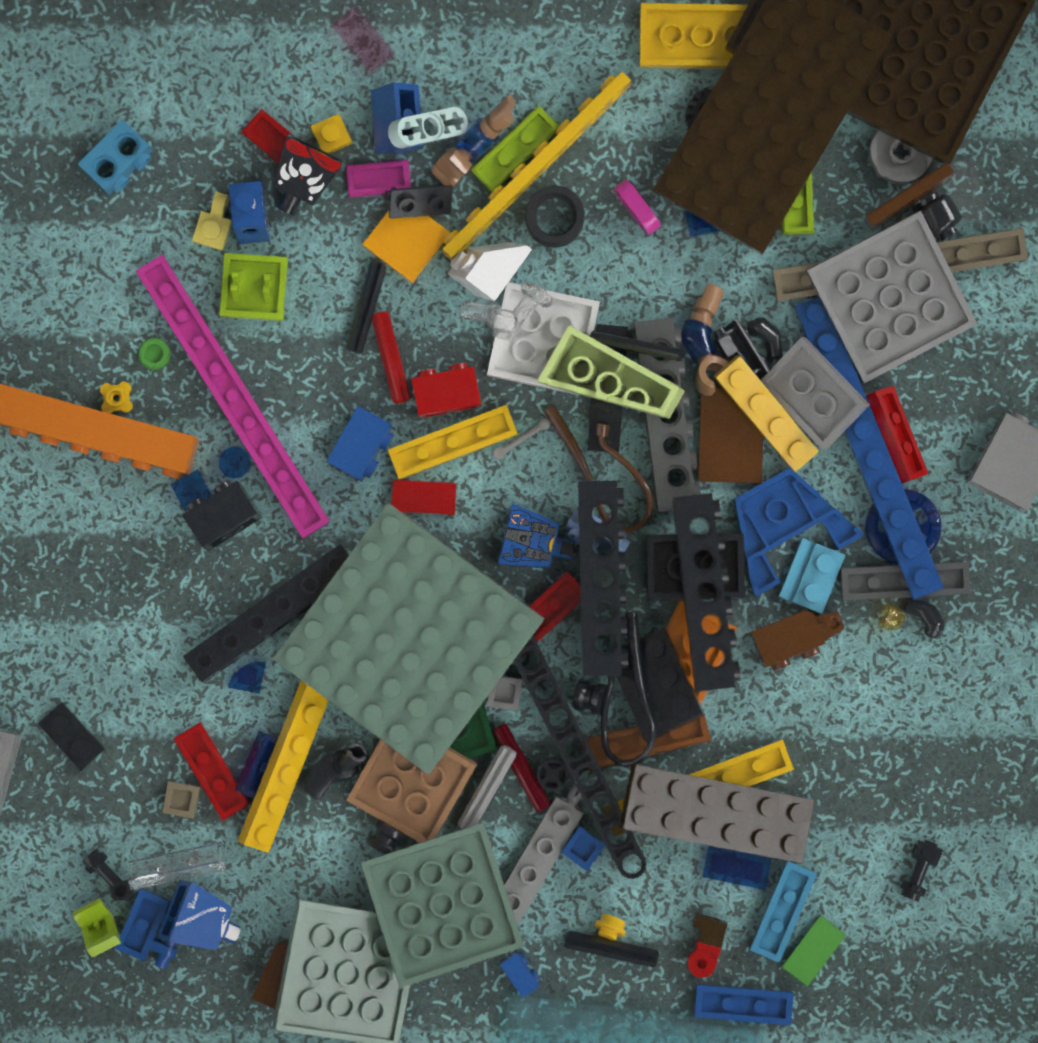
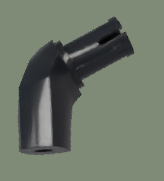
M352 743L348 749L338 750L314 764L302 792L314 799L321 800L331 784L346 781L356 775L359 764L366 759L364 757L367 755L366 748L360 743Z

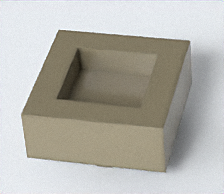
M168 781L162 813L195 819L201 787Z

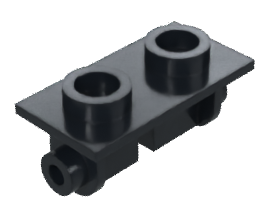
M437 184L432 187L401 189L391 187V190L385 191L386 203H390L389 218L449 215L451 213L453 186Z
M737 318L726 327H721L713 333L716 337L714 341L725 359L733 354L740 356L759 380L770 372L764 356L756 350L750 340L749 332L739 323Z

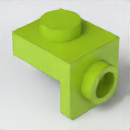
M96 899L72 912L74 920L81 928L86 950L92 958L121 943L115 919L101 899Z

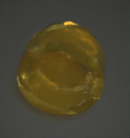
M887 603L882 610L878 626L886 630H898L902 626L901 623L905 621V614L898 606ZM883 613H887L885 620L882 618Z

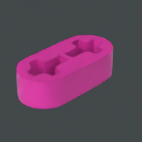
M627 179L613 188L615 195L647 236L661 227L653 211Z

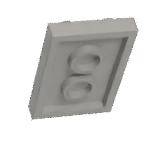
M801 337L761 380L784 410L822 450H827L870 405L806 337Z

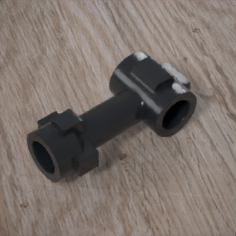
M921 840L916 841L911 858L916 859L917 862L909 882L902 881L900 887L902 888V896L919 902L921 896L924 897L926 889L921 887L928 867L929 865L936 867L942 855L943 849L938 848V844L924 840V842Z
M98 849L93 850L83 860V863L87 866L85 870L89 874L96 871L111 887V897L114 901H130L134 897V882L131 879L122 880L105 863L108 856L103 851L100 853Z

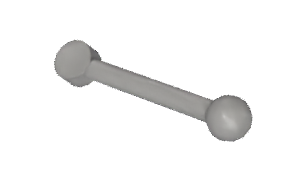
M547 418L540 419L538 425L505 447L496 448L493 452L494 457L497 460L504 459L507 452L540 430L549 429L551 426L550 420Z

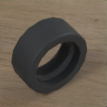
M557 185L543 187L534 193L527 203L525 212L527 231L535 241L543 246L552 248L567 246L577 239L583 229L585 219L583 203L577 194L567 187ZM549 199H561L568 203L573 211V223L563 234H547L537 224V210L543 202Z

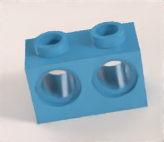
M122 119L78 165L96 184L110 195L113 191L115 193L122 191L129 183L127 177L135 169L140 171L150 162L152 158L150 154L153 150ZM134 142L137 144L136 151L133 154H122V147L126 143ZM104 165H114V173L110 177H100L99 173Z

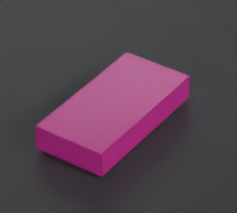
M409 160L346 165L349 198L385 195V191L391 190V187H396L397 189L411 188Z

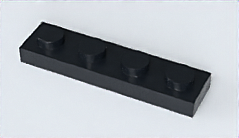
M596 325V332L628 338V326ZM611 348L626 357V350ZM591 398L587 451L606 452L601 448L598 436L595 435L597 421H605L610 423L608 437H605V441L619 453L623 406Z

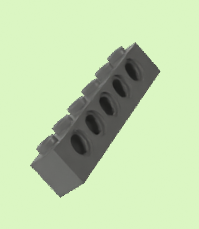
M673 318L634 323L636 340L671 347L681 344L679 325L674 326ZM637 353L639 365L660 377H668L673 384L685 391L674 410L677 415V420L674 423L666 424L661 421L659 416L645 413L657 514L673 512V497L701 494L699 482H693L692 470H697L696 452L689 450L688 439L693 438L691 419H685L684 407H689L688 390L681 387L680 376H685L684 358L682 357L681 361L670 359L658 361L653 356ZM668 439L678 441L681 446L680 453L668 455L663 449V443ZM673 470L680 471L685 478L684 484L680 487L671 486L667 481L669 472Z

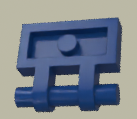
M141 888L121 932V943L116 945L115 949L142 961L147 959L150 950L159 953L154 965L166 969L170 959H174L178 951L175 948L177 943L164 941L163 943L155 940L165 919L171 900Z

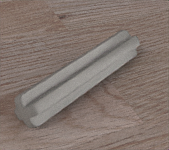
M505 745L499 748L458 821V826L461 829L475 826L480 821L517 755L512 748Z

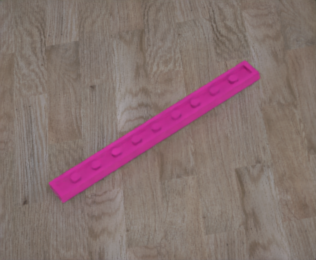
M163 254L136 270V273L301 537L305 539L329 524L328 517Z

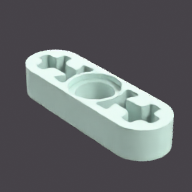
M452 107L395 120L389 125L388 136L395 147L407 148L462 135L467 130L468 120L466 114L460 108ZM425 119L428 120L433 127V133L431 136L428 135L424 130ZM453 120L454 125L444 127L443 122ZM412 128L413 134L403 136L402 130Z

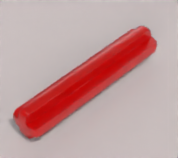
M388 311L377 312L372 315V322L392 401L394 404L405 403L411 399L390 313Z

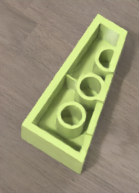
M568 325L537 382L546 386L667 419L671 417L685 392L675 384Z

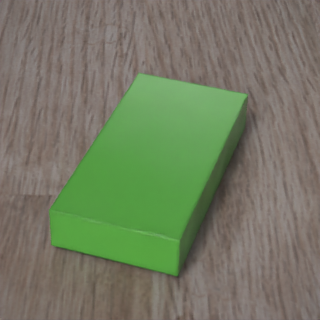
M819 915L781 966L806 986H809L845 938L846 934Z

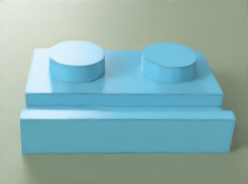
M802 538L778 597L822 614L846 555Z

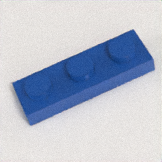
M696 984L694 1017L791 1025L794 993L791 991Z

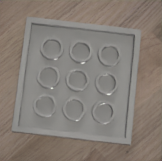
M921 211L903 218L806 269L863 383L977 325Z

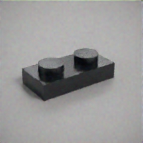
M61 702L38 723L80 771H83L105 750L102 744L64 702Z

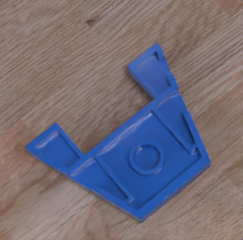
M791 468L784 470L734 499L740 534L744 533V554L754 597L781 583L765 553L817 523L821 522L837 550L864 536L861 530L851 524L843 514L832 507Z

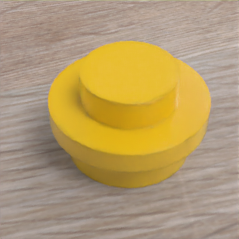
M602 914L600 920H596L594 924L599 929L598 934L606 939L616 941L617 937L625 936L626 931L624 927L626 923L615 916Z

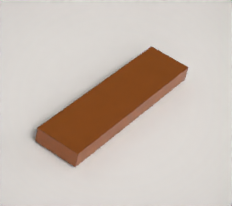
M703 716L656 739L653 749L648 756L711 741L706 717ZM638 725L607 733L608 745L612 753L623 760L636 758L647 746V742H645ZM601 734L585 738L600 768L615 764L606 756L602 748ZM579 740L581 750H583L582 742ZM586 767V770H593V768Z

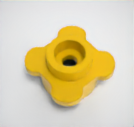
M125 381L119 385L104 383L100 388L104 401L101 406L102 411L110 414L114 411L130 412L133 408L129 394L132 390L131 385ZM115 395L119 396L118 401L114 400Z

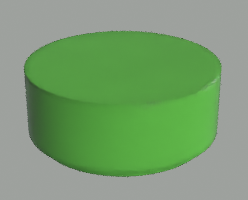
M150 338L141 344L138 357L146 368L160 370L169 363L171 351L163 340Z

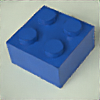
M515 950L500 961V966L521 997L524 998L539 987L538 981H540V977L534 968L529 969L527 966L529 961L524 953H518Z

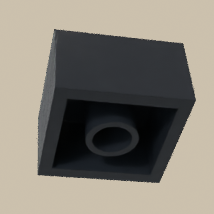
M230 480L221 483L213 489L215 492L213 496L205 500L203 497L192 501L186 506L188 511L182 514L201 547L208 551L263 518L244 486L238 481L231 483Z

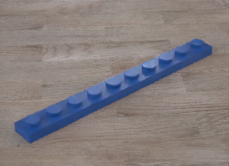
M816 297L795 305L794 309L805 337L868 402L850 356L820 298ZM869 405L844 433L911 598L916 600L942 590L944 586Z

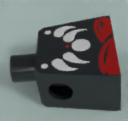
M289 134L284 144L273 183L274 187L284 191L277 208L294 216L301 200L314 205L340 169L343 160Z

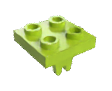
M224 253L219 316L223 318L284 322L288 257Z

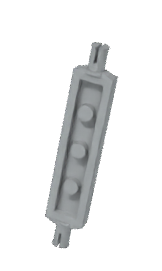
M576 784L573 785L566 798L555 796L504 882L517 924L520 923L584 814L577 805L582 796Z

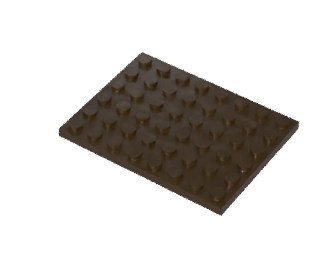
M750 0L725 50L732 54L735 53L766 0ZM833 0L893 35L847 114L942 164L949 163L950 165L1027 19L1035 0Z

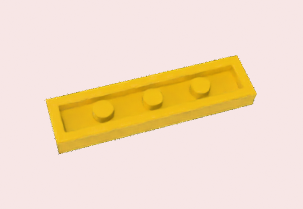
M740 356L734 357L713 376L794 472H797L819 452Z
M504 405L388 449L398 479L402 480L518 436L508 407Z

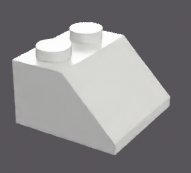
M511 242L466 248L464 252H458L450 263L452 268L448 275L475 296L495 301L532 249L527 245Z

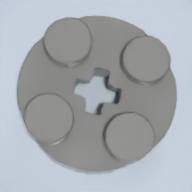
M879 130L869 146V160L877 176L893 184L914 182L925 173L933 159ZM898 144L903 145L904 150H909V155H906L903 160H899L893 154V150L897 149Z

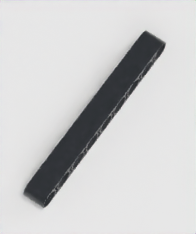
M532 635L514 659V663L622 876L629 879L639 878L646 870L647 863L631 830H626V838L621 843L616 844L608 839L609 829L615 825L620 826L622 811L540 647ZM526 652H534L539 657V664L533 670H526L521 665V657ZM543 680L551 682L554 687L552 696L547 699L539 698L535 692L537 683ZM556 709H562L568 714V722L562 728L552 726L549 720L550 714ZM570 738L579 739L583 745L581 754L576 757H571L564 751V744ZM585 767L595 769L597 780L593 785L586 786L579 781L578 775L581 769ZM600 796L608 797L612 803L611 810L604 815L596 813L593 809L594 800ZM631 854L638 856L641 860L639 870L633 873L625 871L622 866L623 859Z

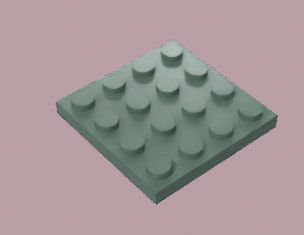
M484 823L360 863L400 988L524 947Z
M297 899L272 1028L277 1031L361 1043H399L410 985L402 988L399 987L376 912Z

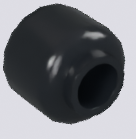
M936 192L916 205L917 211L922 212L934 238L939 236L941 241L958 231L955 225L961 221L962 216L949 195H939Z

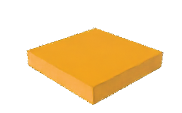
M388 211L362 245L413 284L443 246V242L450 232L429 216L389 218Z

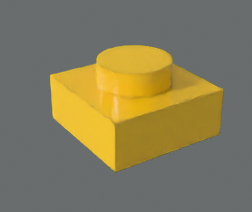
M339 113L311 126L321 150L329 154L353 144Z

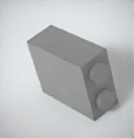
M1013 412L1011 415L1006 413L1001 417L967 483L1024 513L1029 510L1038 493V429L1028 425L1029 419Z

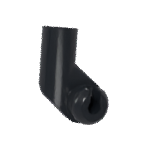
M907 598L904 613L921 617L926 625L924 633L930 638L939 637L941 631L945 628V621L936 606L920 600Z

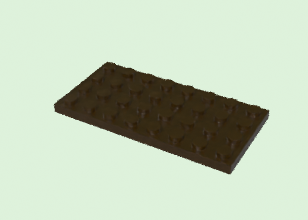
M766 0L654 187L653 192L763 255L893 35L833 0Z

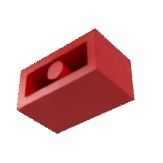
M459 363L448 366L449 371L436 373V369L417 372L418 377L411 378L419 418L482 407L474 366L467 367V363Z

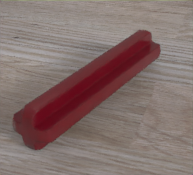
M502 724L494 728L492 734L499 747L505 745L517 753L511 768L535 811L540 812L549 807L550 801L509 727L506 724Z

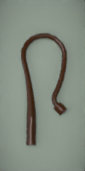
M555 405L547 408L544 413L548 416L562 442H564V445L572 454L585 480L594 481L581 449L559 411H557ZM597 421L595 435L598 436L601 448L619 461L633 475L646 495L647 508L643 519L635 525L625 526V533L638 531L646 526L652 516L654 504L652 491L633 465L606 443L605 437H608L610 423ZM603 505L596 506L603 521L607 522L610 518L606 514Z

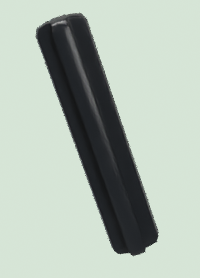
M371 261L368 267L346 344V349L354 353H362L372 322V315L376 308L387 269L386 265L381 262Z
M568 931L565 937L564 945L567 949L649 967H656L658 963L659 951L656 949L574 931Z

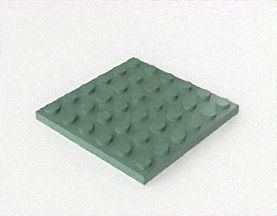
M387 503L273 659L429 775L545 618L390 503Z

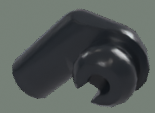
M762 317L750 320L747 324V331L750 336H759L765 341L767 359L782 358L783 352L779 329Z

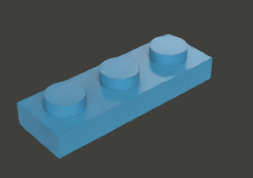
M786 860L749 950L780 963L817 873Z

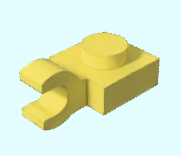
M215 192L211 212L201 211L192 242L217 250H224L232 225V220L224 218L230 200L228 195Z

